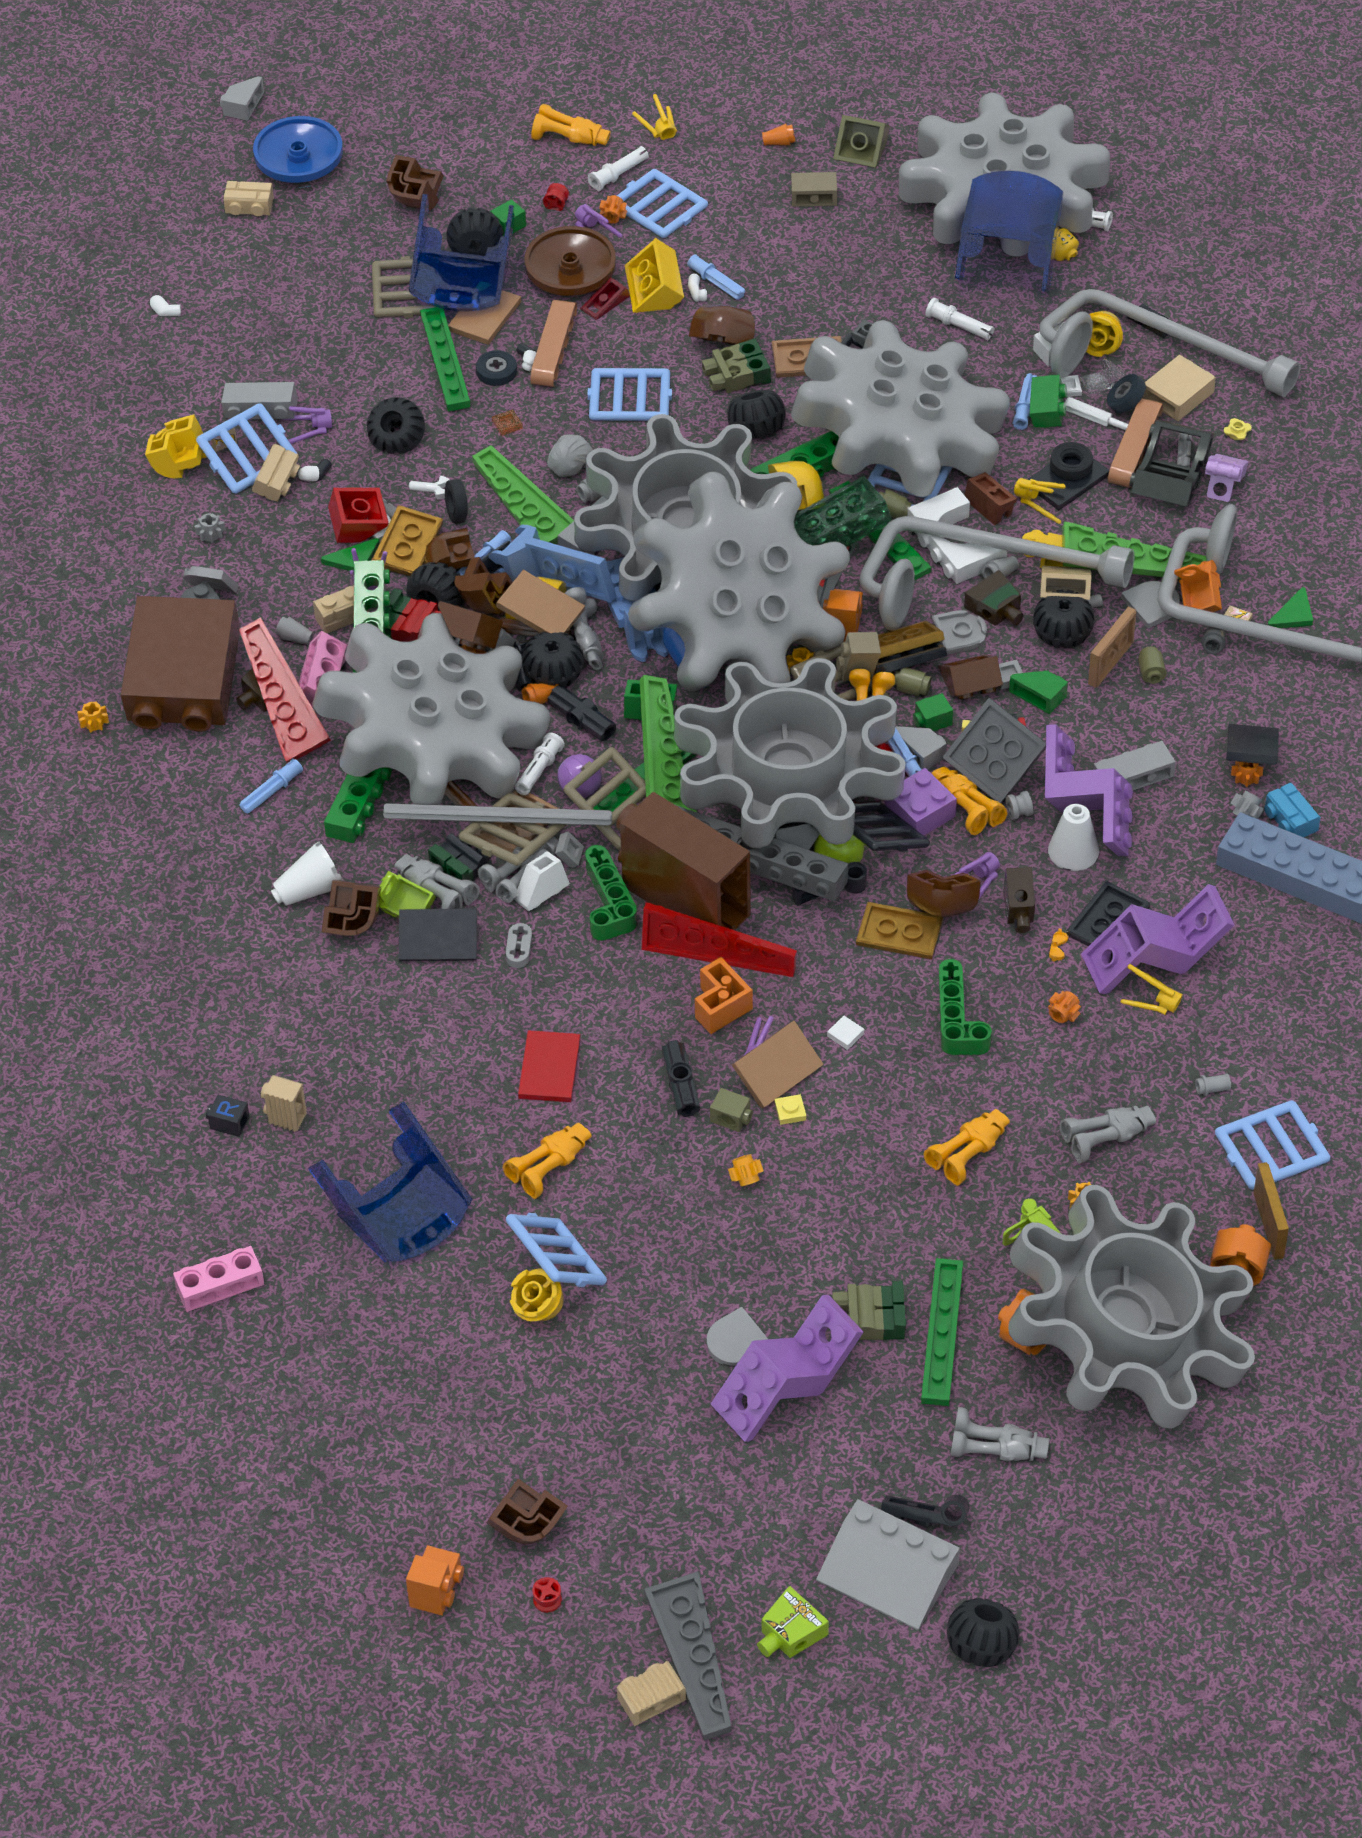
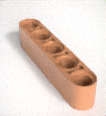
M552 301L531 369L530 381L532 385L555 387L554 380H557L560 371L558 366L559 363L562 364L565 354L563 350L564 347L567 348L570 338L568 333L572 331L574 325L573 317L577 315L576 302Z
M1144 398L1137 403L1111 464L1108 483L1132 488L1129 486L1131 475L1133 472L1136 473L1138 465L1142 464L1145 448L1149 447L1151 438H1149L1150 427L1162 415L1163 403Z

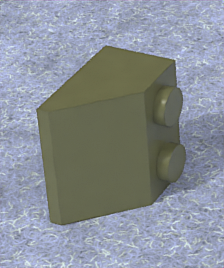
M842 115L833 159L876 168L887 143L890 125Z

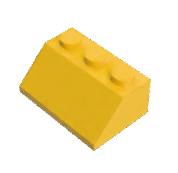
M657 238L625 264L633 313L671 309L684 298L676 251Z

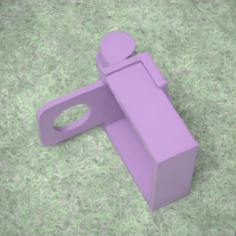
M1220 454L1211 455L1208 458L1205 474L1211 475L1207 497L1229 502L1234 481L1240 482L1245 476L1248 461ZM1220 482L1226 485L1227 492L1225 495L1218 496L1214 493L1213 487L1216 483Z

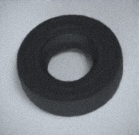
M1065 442L1053 449L1050 456V466L1054 474L1066 480L1082 479L1092 470L1093 455L1091 450L1081 443ZM1066 457H1076L1081 462L1077 465H1067L1062 460Z
M460 479L448 480L445 484L446 509L453 523L466 521L468 514L466 491Z

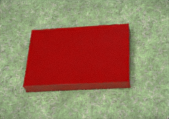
M528 1030L518 1092L519 1099L572 1101L580 1034Z

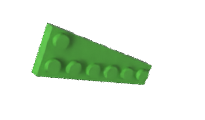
M643 675L640 679L646 798L652 792H655L674 805L696 812V810L686 807L680 797V773L684 766L681 756L683 750L679 749L674 740V709L667 679Z

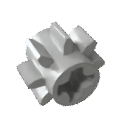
M208 513L197 519L198 525H195L196 535H200L201 541L206 540L213 543L218 538H223L222 532L225 531V524L223 521H220L219 515L216 516Z
M1246 790L1243 795L1236 793L1231 801V804L1235 806L1233 813L1238 816L1241 812L1258 819L1264 810L1259 805L1262 799Z

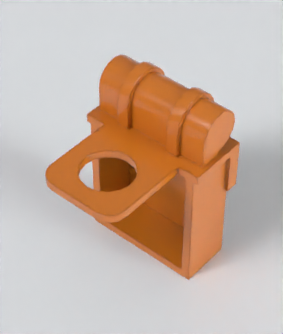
M1213 560L1203 561L1198 565H1187L1174 571V574L1181 578L1179 583L1181 584L1184 606L1210 612L1222 609L1219 588H1221L1220 576L1215 572L1217 567Z

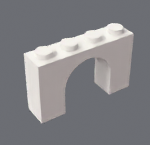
M957 487L908 507L907 516L954 524L969 517L970 502ZM915 532L921 546L927 547L930 550L933 561L935 563L939 562L943 567L946 577L952 578L956 584L982 574V569L988 561L1007 557L1006 550L973 543L958 544L950 542L943 537Z

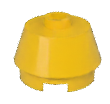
M1108 311L1090 313L1089 315L1093 321V330L1086 352L1096 357H1102L1104 354L1115 352L1123 340V331L1119 319Z
M543 1269L524 1270L516 1276L511 1284L513 1290L510 1303L514 1312L523 1320H550L560 1312L563 1306L564 1297L560 1282H553Z

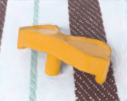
M1060 928L1054 933L1049 952V957L1052 961L1062 960L1065 957L1064 952L1058 946L1066 943L1069 937Z

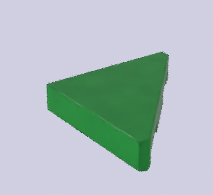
M375 538L322 556L321 564L347 571L354 570L352 548L356 549L359 561H370L380 544V540Z
M1302 587L1268 621V626L1289 628L1313 625V616L1305 587Z

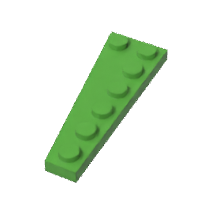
M492 445L473 455V464L518 524L536 527L540 540L558 544V535L574 520Z
M1070 522L1063 523L1062 547L1101 555L1113 545L1130 548L1135 553L1132 574L1163 577L1172 551L1171 548L1159 544L1150 546L1142 544L1139 539L1131 538V540L1118 538L1115 533L1108 532L1106 535L1094 532V528ZM1186 552L1182 567L1191 564H1201V562L1206 561V556ZM1063 562L1065 567L1092 569Z

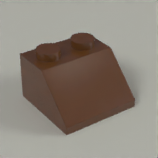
M439 601L438 607L451 636L460 638L459 644L485 651L486 647L496 648L503 625L502 620Z
M984 654L938 665L950 695L958 696V699L973 697L972 692L980 690L982 694L997 691V686L1003 685L998 658L994 655Z

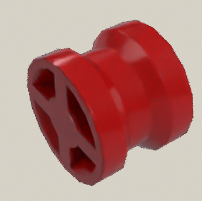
M559 183L549 185L547 193L543 198L544 206L547 209L556 211L563 210L565 202L569 197L568 189Z
M544 1577L534 1583L532 1593L536 1609L546 1613L557 1610L562 1602L561 1586L554 1578Z

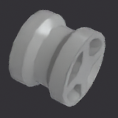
M1023 791L1017 796L1013 794L1006 796V806L1012 820L1018 819L1020 815H1033V804L1028 791Z

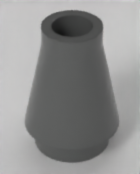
M1213 627L1207 629L1201 639V644L1206 652L1217 654L1225 648L1224 630Z

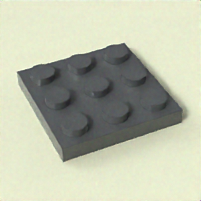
M988 698L942 758L974 782L990 797L1002 804L1006 800V796L1011 794L1044 752L1046 742L995 701Z

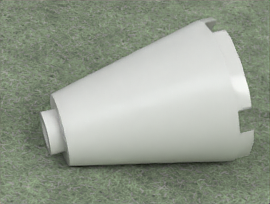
M1071 804L1065 808L1048 846V854L1051 861L1060 868L1071 869V871L1084 870L1092 866L1099 856V845L1089 810L1081 804Z
M317 842L273 883L275 889L271 890L278 904L283 902L287 906L330 892L332 880L343 881L340 874H337L335 865L322 844Z

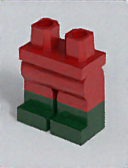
M394 588L390 593V606H385V613H389L390 628H385V635L400 642L417 640L424 618L431 613H441V611H438L437 603L432 601L429 603L425 600H416L404 596L402 590Z

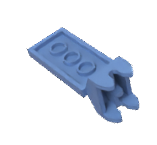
M520 525L515 530L519 535L503 551L495 550L489 555L492 561L503 566V568L498 569L495 573L507 572L512 582L522 570H525L535 577L564 581L567 590L574 587L584 588L587 596L607 602H612L617 597L605 558L542 541L539 538L537 528L533 526Z
M624 558L606 561L617 596L612 602H607L619 628L624 627L627 644L632 656L638 661L645 662L648 657V649H655L657 654L663 657L667 656L669 652L665 648L662 639L664 636L663 629L666 627L650 631H640L634 628L629 621V609L636 601L625 599L619 591V566ZM655 587L650 591L649 594L657 592Z

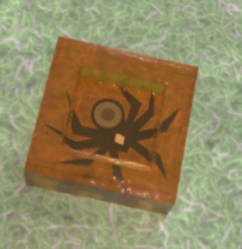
M513 409L492 416V422L501 436L523 429V424Z

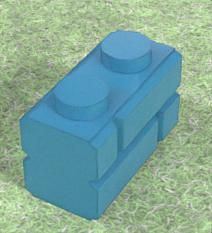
M1292 783L1286 784L1280 789H1275L1267 794L1264 806L1265 813L1268 818H1274L1279 828L1301 837L1319 831L1321 817Z

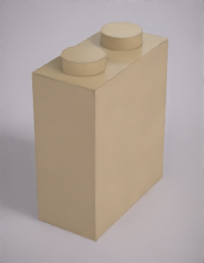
M1178 355L1145 382L1146 390L1142 398L1163 403L1162 412L1179 421L1214 393L1216 377L1192 361Z
M1042 566L1040 597L1069 596L1090 600L1091 569ZM1061 589L1067 591L1068 589L1073 590V593L1078 592L1079 594L1054 593L1052 591L1057 592V590Z

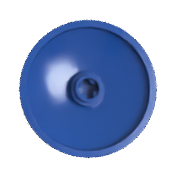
M292 116L277 120L262 129L254 141L253 153L256 165L267 176L283 182L300 183L312 181L330 173L342 158L343 146L339 132L330 123L310 116Z

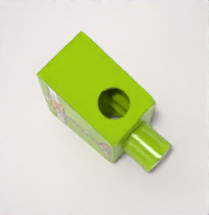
M789 1586L762 1618V1633L765 1637L757 1643V1647L766 1657L772 1655L777 1649H781L791 1658L829 1634V1621Z

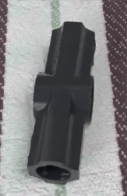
M557 685L552 689L548 697V704L564 714L568 723L578 726V730L581 728L585 729L601 742L613 736L616 731V724L598 712V708L589 698L580 699L563 686Z
M678 1040L668 1041L666 1045L662 1046V1054L677 1114L683 1117L694 1116V1114L700 1111V1104L685 1045L678 1042Z

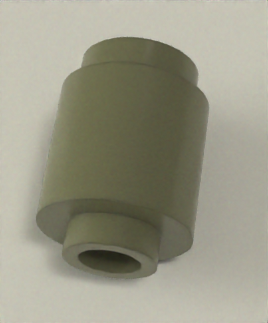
M886 488L884 492L880 491L874 504L878 506L877 511L896 519L907 516L908 507H911L912 502L907 501L906 497Z
M1152 646L1140 651L1138 663L1142 679L1151 684L1159 683L1167 675L1162 653Z
M902 668L901 671H896L894 685H897V691L918 697L920 695L927 696L932 677L926 676L925 672Z

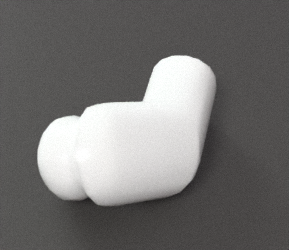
M691 274L688 279V289L691 296L696 302H705L707 300V290H699L700 277L697 274Z
M155 295L150 299L151 308L159 316H181V305H169L159 295Z

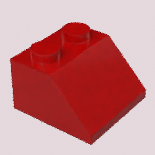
M333 488L328 509L337 543L362 542L388 527L389 522L380 488Z

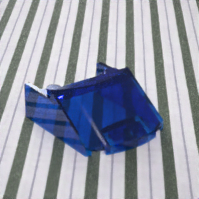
M995 171L972 179L961 228L955 279L963 281L966 257H976L981 253L985 236L1030 242L1028 251L1029 261L1034 266L1044 268L1041 291L1048 293L1064 191L1045 178L1021 171Z
M423 194L409 292L429 305L451 311H478L500 304L509 265L508 260L515 219L514 205H509L505 237L501 236L500 240L496 242V246L487 248L486 256L441 250L442 235L440 231L433 227H426L429 203L428 195Z
M404 1101L389 1109V1113L403 1131L392 1144L393 1154L401 1164V1167L363 1195L359 1194L351 1182L337 1180L324 1160H320L308 1167L313 1177L337 1209V1215L384 1262H396L413 1258L440 1244L461 1223L468 1206L472 1202V1198Z

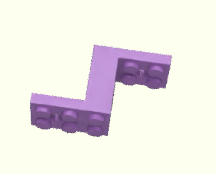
M1056 724L1046 725L1045 799L1060 812H1064L1065 808L1071 804H1081L1088 810L1104 809L1103 843L1117 856H1128V848L1132 846V837L1129 832V823L1132 822V811L1129 808V799L1133 795L1131 784L1115 768L1074 771V766L1071 764L1072 755L1075 753L1074 741Z
M1208 884L1175 917L1131 904L1081 955L1099 993L1107 994L1131 972L1128 969L1129 964L1136 967L1142 962L1178 974L1186 973L1235 925L1216 887ZM1206 916L1207 920L1205 925L1203 926L1204 917ZM1113 953V958H1112V961L1110 962V958H1111L1110 954Z
M822 1295L794 1338L752 1341L711 1402V1405L744 1442H749L754 1439L780 1399L818 1396L823 1393L864 1332L829 1295ZM827 1328L831 1330L832 1339L830 1342L827 1341L825 1336ZM744 1394L747 1396L748 1403L746 1409L742 1404V1398Z

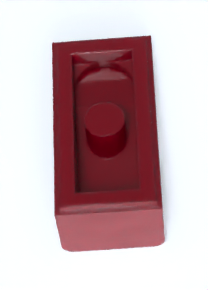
M610 277L580 309L597 320L629 298L630 294L625 286ZM594 306L599 311L595 314L588 308Z

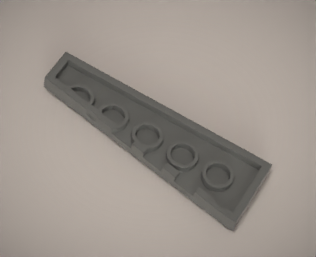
M698 1571L645 1588L644 1595L676 1674L686 1688V1698L703 1740L732 1732Z

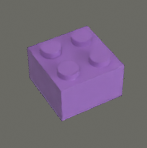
M926 768L904 780V789L898 798L885 800V805L923 835L956 817L957 798Z

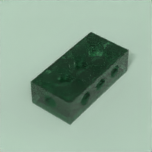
M862 476L796 513L794 526L799 537L812 546L836 541L848 547L892 521V517L885 499L868 479Z

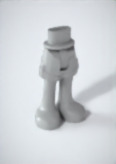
M574 587L567 590L565 594L585 605L584 612L573 624L575 628L574 635L577 643L580 645L583 657L594 670H600L603 667L601 660L604 658L600 639L587 622V618L597 611V603L594 599H586L587 594L584 588Z
M552 837L519 866L506 862L498 869L489 864L481 866L478 870V875L482 884L489 892H493L496 889V896L505 903H510L518 895L517 888L526 865L547 851L555 856L558 840ZM516 847L513 853L518 854L522 848ZM521 868L510 880L506 879L516 869Z
M405 854L395 863V869L400 871L403 878L434 893L442 901L441 909H462V902L469 906L479 896L480 888L476 883L452 877L444 873L440 865L434 864L429 860ZM438 882L448 886L451 889L441 886L440 884H438Z
M1149 1106L1108 1109L1105 1111V1115L1099 1117L1063 1119L1060 1121V1133L1066 1143L1072 1142V1154L1078 1164L1088 1161L1093 1146L1110 1140L1125 1142L1134 1135L1146 1131L1147 1126L1156 1124V1118ZM1107 1127L1099 1131L1084 1133L1092 1129Z
M958 1407L950 1456L960 1457L967 1453L999 1455V1459L1004 1461L1026 1459L1033 1461L1034 1457L1046 1459L1049 1438L1038 1437L1037 1432H1034L1033 1436L1032 1432L1013 1424H1005L1004 1427H987L975 1424L970 1421L968 1410ZM968 1438L986 1439L997 1442H982L971 1440Z

